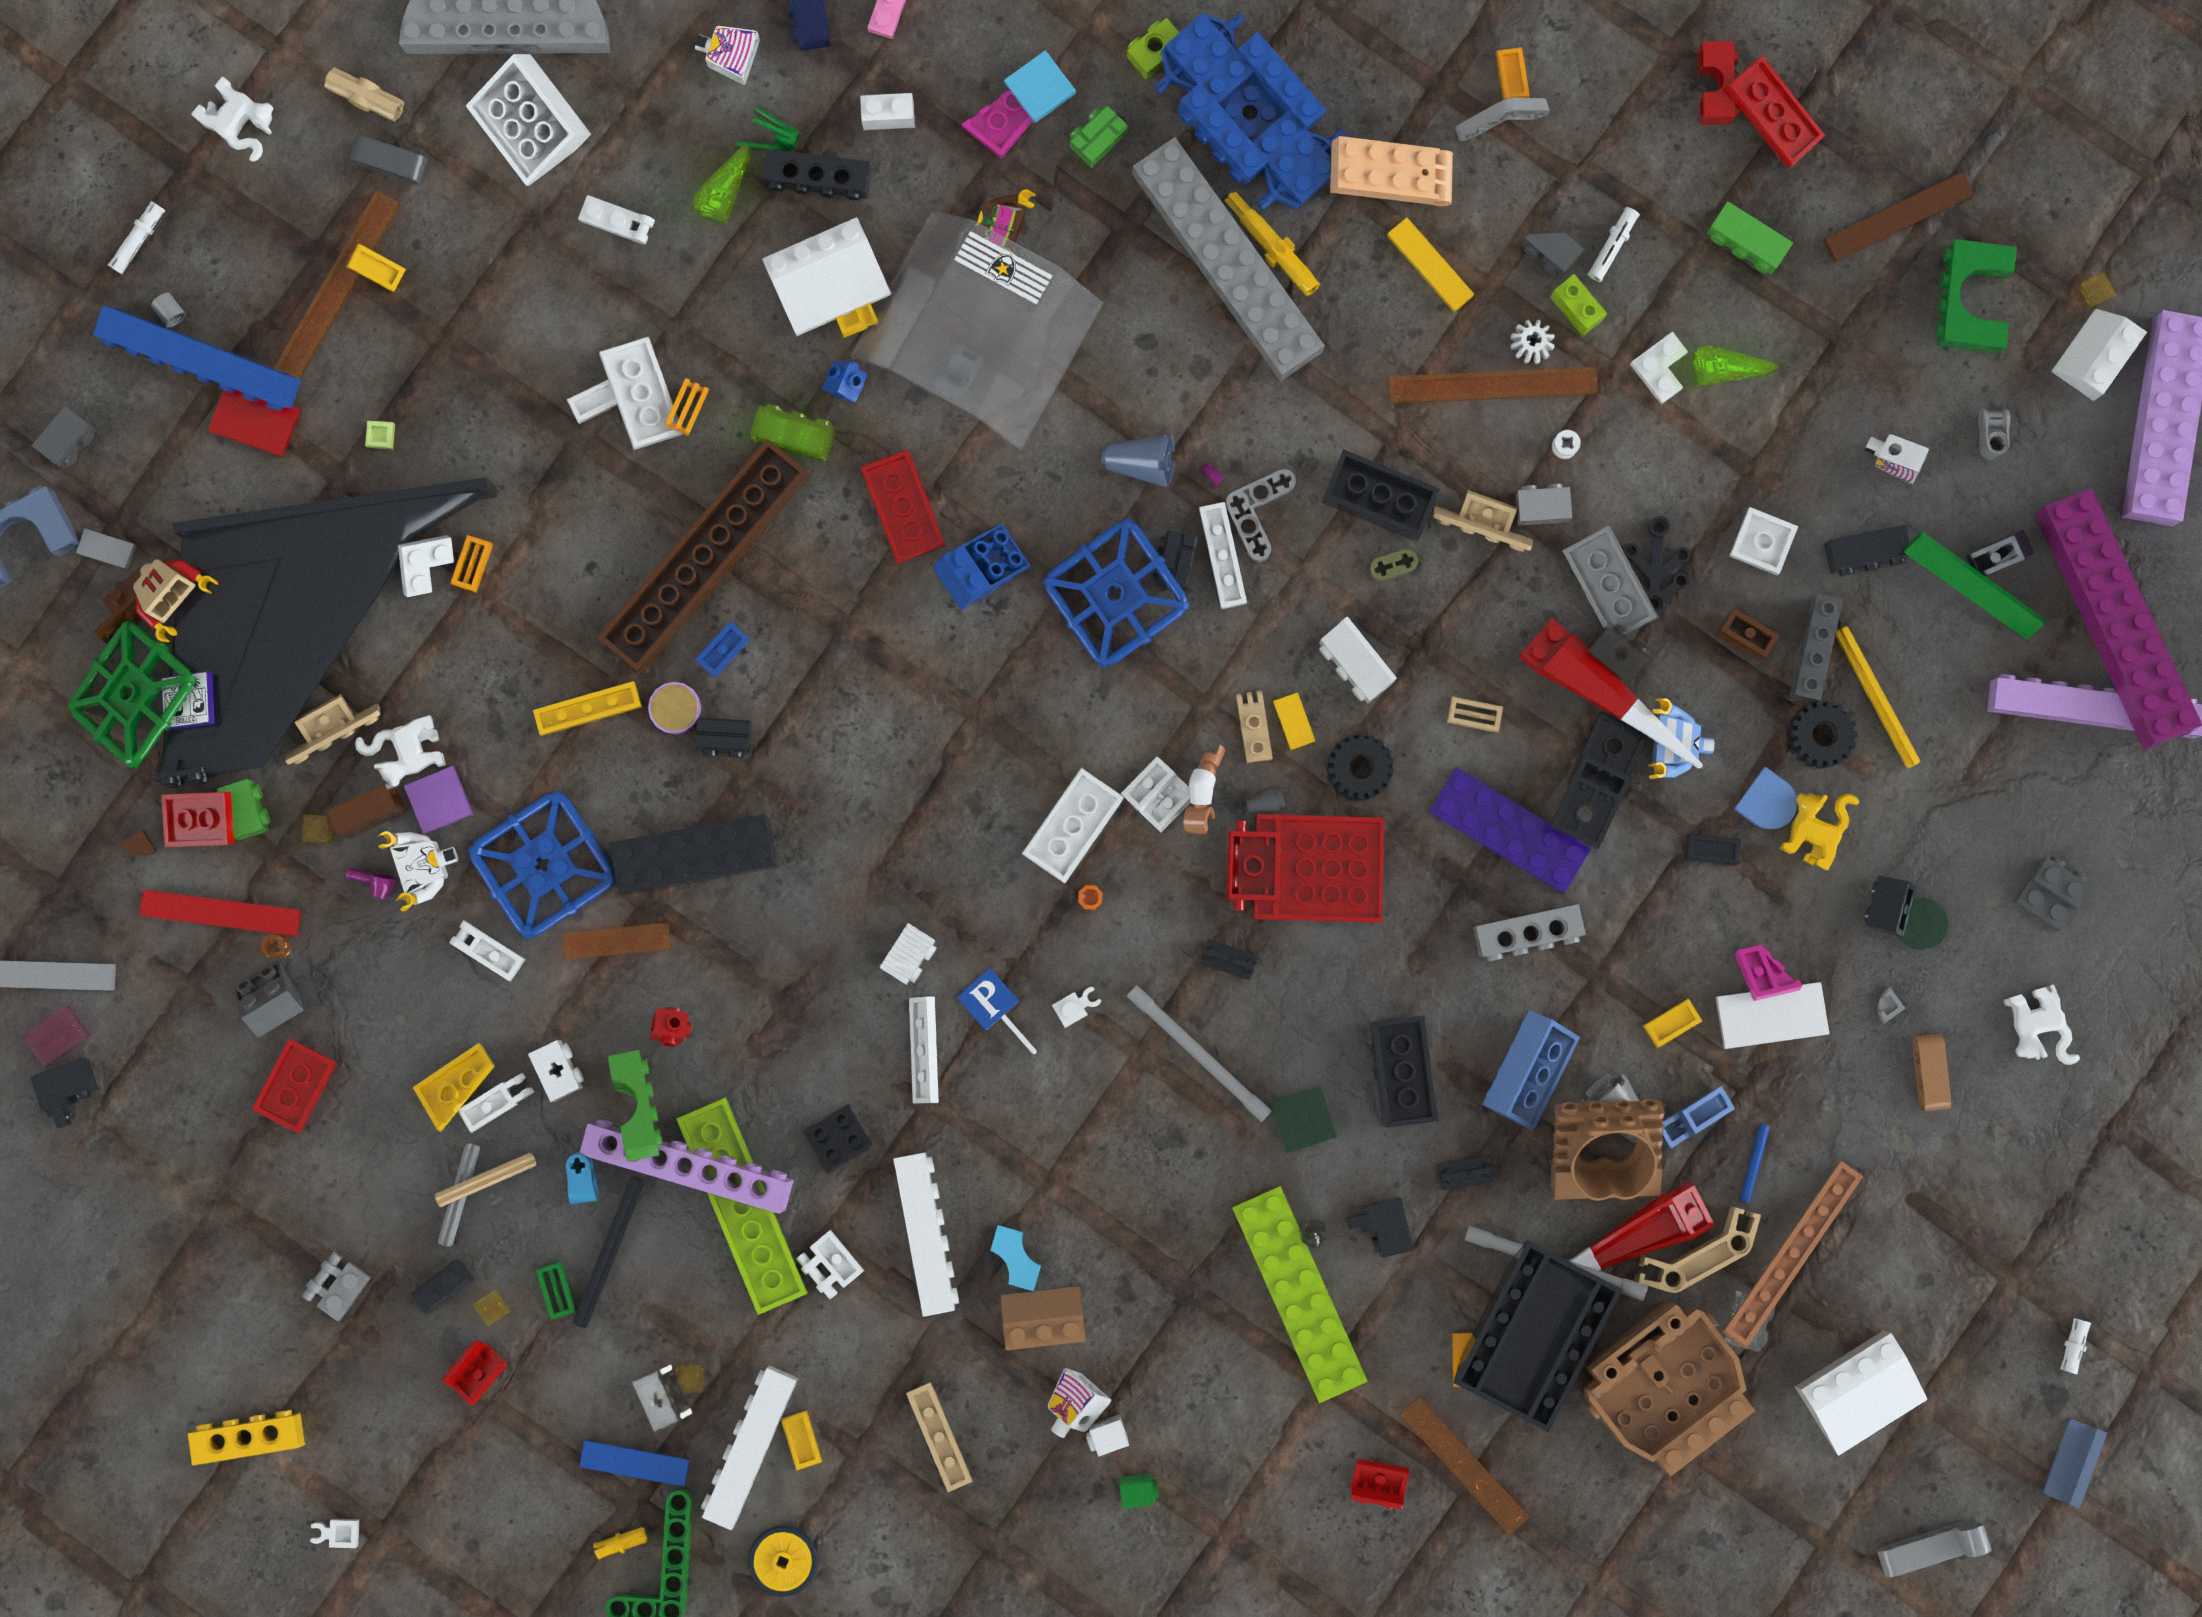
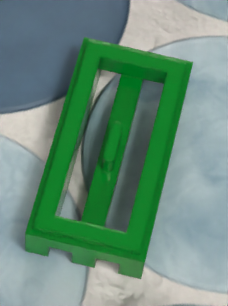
M560 1261L535 1269L550 1320L576 1313L577 1309L563 1262ZM556 1268L558 1270L566 1301L569 1309L567 1310L565 1309L561 1292L556 1279V1275L554 1272V1269ZM546 1271H548L560 1311L558 1313H555L544 1276Z

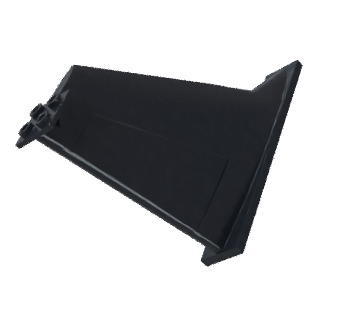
M485 477L172 523L174 534L182 538L180 560L199 570L201 576H210L218 582V585L211 581L206 584V589L211 591L212 594L202 591L198 586V582H194L196 586L176 608L174 629H176L177 635L173 636L172 655L187 667L191 673L212 672L215 724L169 731L164 730L161 771L159 774L151 775V780L159 782L161 786L168 785V788L183 787L184 782L205 784L210 782V778H215L219 774L263 767L399 565L398 545L414 542L420 533L478 500L496 498V487ZM170 667V676L178 675V674Z

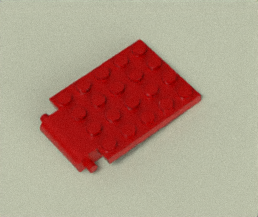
M1256 814L1255 832L1246 831L1247 821H1236V831H1228L1226 900H1234L1235 911H1244L1245 901H1253V919L1382 923L1384 818Z

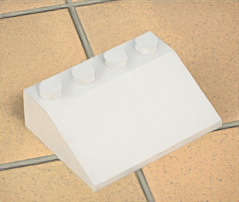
M513 54L466 105L526 186L531 185L575 152L591 135L530 54Z
M857 217L762 259L796 336L836 319V316L840 315L842 317L855 311V308H862L867 306L869 302L872 304L891 295Z
M1884 1330L1794 1386L1838 1456L1927 1400L1904 1352L1892 1333Z

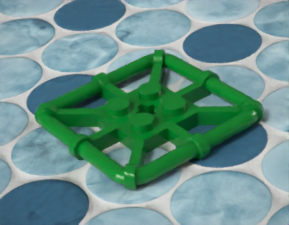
M129 620L121 624V627L115 632L98 659L94 658L91 663V669L74 692L70 702L67 703V710L71 712L75 720L93 735V739L97 744L104 745L122 763L130 768L140 766L163 731L168 730L171 726L170 721L189 695L192 686L195 685V677L192 676L187 667L169 652V648L164 643L157 642L141 626ZM134 635L151 649L141 666L134 661ZM120 644H122V661L113 673L108 668L107 663ZM162 659L180 677L157 682L149 674L158 661ZM102 674L108 682L99 695L83 699L98 676ZM180 687L162 715L158 714L151 707L160 691ZM128 689H131L132 695L129 699H127L129 696L127 691ZM102 705L109 713L101 725L98 726L82 711L85 708ZM147 715L155 725L137 750L136 726L143 716ZM118 720L124 725L125 750L110 737V731Z

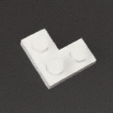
M1671 332L1630 363L1661 405L1683 389V386L1668 367L1685 356L1688 351L1676 335Z
M445 535L398 545L403 594L406 597L432 592L429 567L454 562L451 537Z

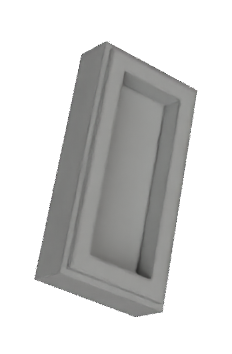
M84 528L76 553L128 570L136 545Z

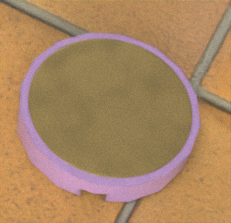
M670 682L663 684L654 691L649 701L648 710L650 718L657 728L666 733L676 735L685 733L695 726L701 714V703L692 688L684 683Z

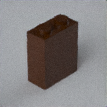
M383 784L327 810L330 817L327 819V823L333 833L337 832L338 835L350 839L406 813L407 810L397 788Z

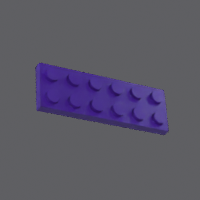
M1457 767L1429 810L1430 814L1562 894L1567 890L1591 850L1576 839L1549 827L1550 824Z

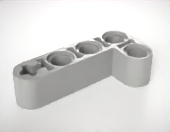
M1974 1519L1961 1521L1877 1549L1885 1577L1899 1576L1962 1555L1978 1557L1992 1551L1983 1523Z

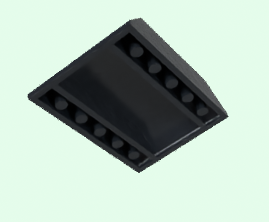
M1527 1240L1510 1260L1461 1355L1453 1383L1549 1433L1623 1289Z

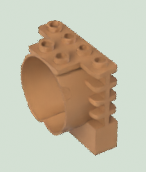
M1644 1099L1643 1101L1618 1100L1616 1102L1591 1101L1589 1103L1565 1102L1555 1105L1554 1158H1552L1551 1188L1555 1200L1589 1198L1601 1201L1613 1197L1627 1200L1638 1196H1661L1662 1166L1660 1159L1662 1158L1661 1145L1663 1144L1664 1109L1660 1101L1654 1099ZM1626 1133L1637 1137L1634 1149L1622 1160H1613L1604 1156L1595 1161H1586L1579 1156L1580 1151L1586 1144L1605 1134Z

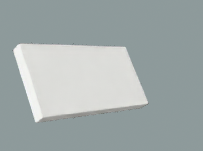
M649 337L599 352L633 450L683 435L665 426L673 403ZM676 413L672 420V422L675 424H677L678 422V416Z
M1081 768L1029 842L1022 855L1063 883H1066L1124 797Z
M1821 982L1804 984L1799 991L1753 1001L1750 992L1716 997L1723 1048L1728 1049L1828 1035L1829 1028Z

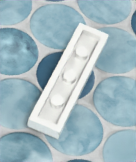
M1225 502L1199 507L1221 610L1245 605L1247 600Z
M935 997L909 998L913 1103H938Z

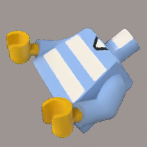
M1655 699L1659 701L1660 709H1653V713L1663 714L1657 716V718L1697 759H1699V753L1713 754L1714 739L1700 737L1701 726L1695 724L1693 717L1681 708L1671 704L1669 699ZM1653 739L1652 763L1648 764V767H1653L1655 774L1650 775V779L1662 777L1675 778L1691 769L1692 764Z

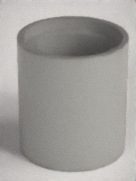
M170 293L161 294L151 303V308L167 328L179 324L186 316V313Z

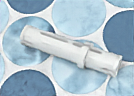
M152 201L150 202L139 220H135V226L110 263H108V266L123 274L149 234L152 235L154 232L152 229L165 212L163 208Z
M1625 207L1616 226L1611 227V234L1587 274L1591 279L1602 282L1624 241H1628L1630 237L1629 232L1640 216L1634 209ZM1622 230V232H1621V234L1619 235L1617 241H1615L1616 238H1617V236H1618V234H1619L1620 231ZM1610 248H1611V251H1610L1609 255L1607 256L1605 262H1604L1603 265H1602V262L1604 261L1606 255L1608 254V252H1609V250H1610Z

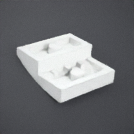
M1158 757L1121 793L1160 833L1190 804L1189 786Z

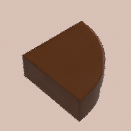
M142 829L119 843L124 850L134 855L149 856L157 853L153 843Z

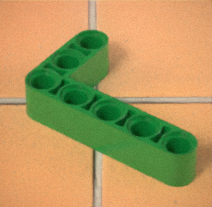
M687 1488L675 1489L666 1500L660 1595L617 1593L606 1604L605 1611L608 1617H683L687 1608L693 1495ZM675 1495L685 1497L686 1506L684 1508L675 1506L673 1502ZM680 1522L683 1524L684 1534H675L672 1531V1523ZM677 1549L683 1554L682 1561H673L670 1557V1550ZM675 1576L679 1578L681 1587L679 1589L671 1588L668 1584L669 1577ZM614 1601L624 1603L626 1607L624 1613H617L614 1610ZM640 1603H649L652 1606V1614H643L640 1610ZM667 1605H677L679 1615H669L666 1610Z

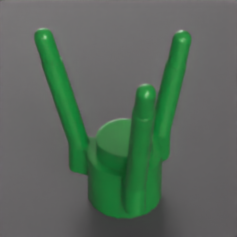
M755 107L756 112L779 126L776 127L756 117L753 118V122L776 133L774 141L778 145L735 142L736 146L779 151H787L788 149L794 151L800 132L795 130V127L785 124L761 108Z

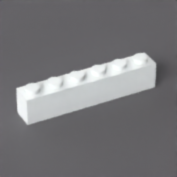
M926 1152L894 1158L923 1317L955 1311V1304H959L957 1288L951 1287L950 1278L954 1277L952 1261L947 1262L945 1252L949 1251L947 1235L942 1236L940 1225H945L942 1209L937 1210L935 1199H939L940 1196L937 1183H932L930 1173L935 1172L932 1157H927Z
M768 1366L766 1371L760 1370L755 1381V1385L759 1386L755 1396L750 1394L744 1410L748 1411L744 1421L739 1419L733 1432L737 1436L734 1445L728 1444L722 1458L726 1460L723 1470H717L711 1483L715 1485V1489L712 1495H706L701 1509L705 1510L702 1518L729 1530L734 1528L797 1383V1377L772 1366Z

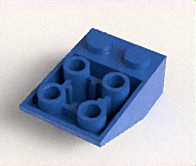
M1000 524L943 555L935 564L933 570L962 611L980 601L1028 569L1031 565L1003 524Z

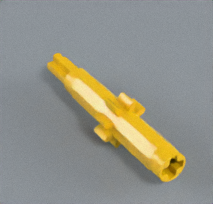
M1236 191L1230 193L1224 202L1240 219L1239 221L1250 235L1266 251L1264 255L1266 258L1264 260L1272 268L1278 265L1306 296L1313 294L1319 288L1320 283L1293 253L1295 250L1294 243L1288 237L1282 240L1267 222L1246 204Z

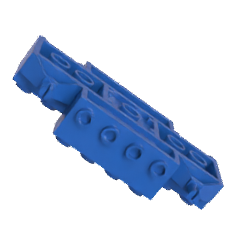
M1237 12L1228 21H1222L1201 13L1161 50L1160 56L1165 75L1153 87L1155 90L1158 89L1157 92L1159 94L1170 85H1176L1189 92L1179 102L1177 107L1179 111L1178 117L1185 125L1190 124L1196 131L1195 136L1203 145L1208 144L1213 150L1212 155L1220 164L1224 163L1230 169L1229 174L1236 183L1239 184L1241 182L1246 186L1262 172L1268 190L1267 194L1256 202L1258 207L1262 205L1260 207L1262 211L1273 201L1297 210L1331 180L1332 141L1340 135L1347 137V134H1342L1344 130L1340 128L1332 137L1325 138L1309 131L1322 119L1327 110L1258 32L1237 50L1233 32L1238 25L1245 21L1240 12ZM1246 107L1253 108L1257 114L1256 118L1253 120L1246 119L1243 116V109Z

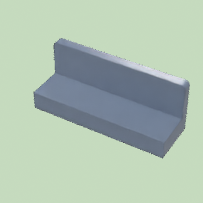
M2069 1419L2042 1490L2043 1494L2080 1508L2107 1432Z

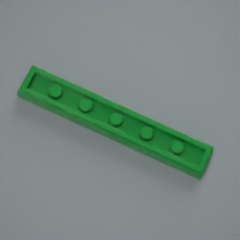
M1923 531L1904 548L1905 554L2026 640L2045 624V618Z

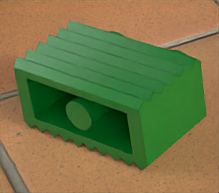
M1151 1473L1119 1476L1121 1502L1124 1510L1127 1507L1129 1509L1132 1507L1136 1509L1138 1506L1142 1508L1143 1505L1146 1508L1148 1505L1152 1507L1154 1499H1159L1157 1479L1152 1480Z

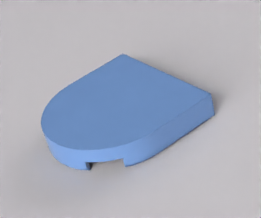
M1763 767L1734 810L1757 827L1762 829H1778L1787 825L1795 816L1798 806L1797 796L1790 784L1767 767Z

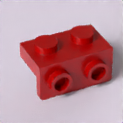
M476 1339L465 1348L463 1355L457 1362L448 1368L446 1375L442 1378V1382L453 1387L468 1404L474 1405L508 1364L489 1344Z
M1357 1458L1350 1486V1499L1362 1504L1382 1505L1388 1509H1403L1409 1468Z

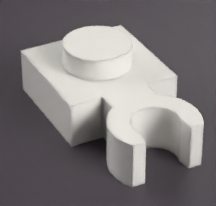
M1093 987L1087 988L1079 999L1074 992L1052 1005L1065 1028L1088 1015L1084 1008L1087 1006L1096 1007L1101 1003L1100 999L1095 1002L1088 1000V994L1095 990Z
M331 1519L330 1526L323 1522L311 1524V1528H319L321 1530V1536L311 1538V1543L318 1544L329 1539V1547H358L359 1519Z

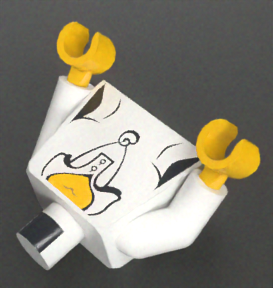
M386 831L377 835V837L384 836L387 839V844L378 846L380 849L390 847L392 844L394 846L390 849L404 893L400 894L395 901L403 899L407 902V905L400 909L402 912L407 911L412 904L417 905L432 899L442 888L444 879L448 878L445 865L458 861L454 847L440 851L438 843L431 841L425 835L413 832L391 834Z

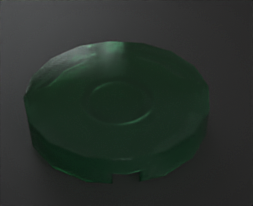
M1927 898L1913 899L1904 937L1898 936L1903 944L1916 950L1931 949L1940 944L1945 938L1949 926L1947 915L1942 906L1934 900Z

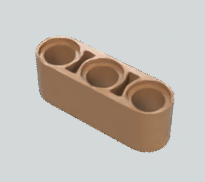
M1941 1033L1914 1035L1912 1045L1920 1109L1922 1112L1949 1110L1951 1108V1093L1943 1035Z

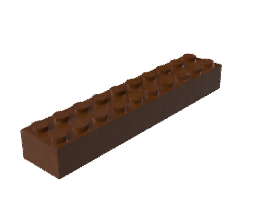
M766 439L597 638L642 675L810 478L808 472L769 439Z

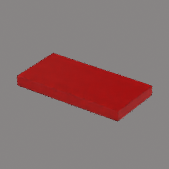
M1762 55L1724 87L1787 168L1794 165L1826 136Z
M908 449L860 467L897 564L946 546Z

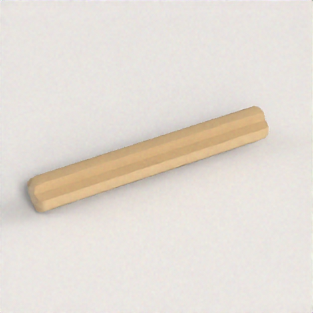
M527 1153L437 1192L434 1195L439 1207H443L535 1167L537 1163L534 1155Z

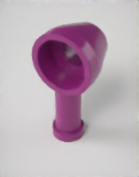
M349 867L346 872L347 880L369 883L371 896L387 899L396 883L395 877L386 874L368 873L356 870L354 867Z

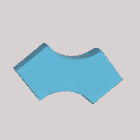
M998 1225L990 1251L998 1254L1005 1261L1009 1270L1008 1284L1034 1291L1041 1265L1032 1261L1026 1254L1022 1243L1023 1232Z

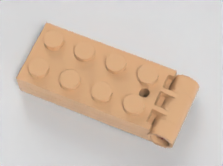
M1339 136L1332 141L1330 193L1434 206H1449L1452 204L1453 153L1447 150H1440L1439 148Z

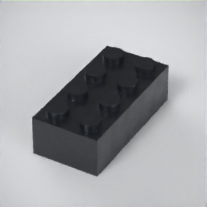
M1343 449L1321 503L1418 542L1440 489Z
M1425 1015L1369 1022L1383 1127L1388 1128L1438 1121Z

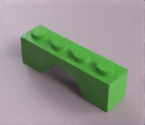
M639 1050L608 1056L615 1091L626 1093L637 1101V1109L634 1116L620 1127L627 1161L658 1156V1145H663L660 1129L655 1130L653 1123L658 1121L656 1106H650L649 1098L654 1097L651 1082H646L645 1075L650 1074L647 1058L641 1059Z

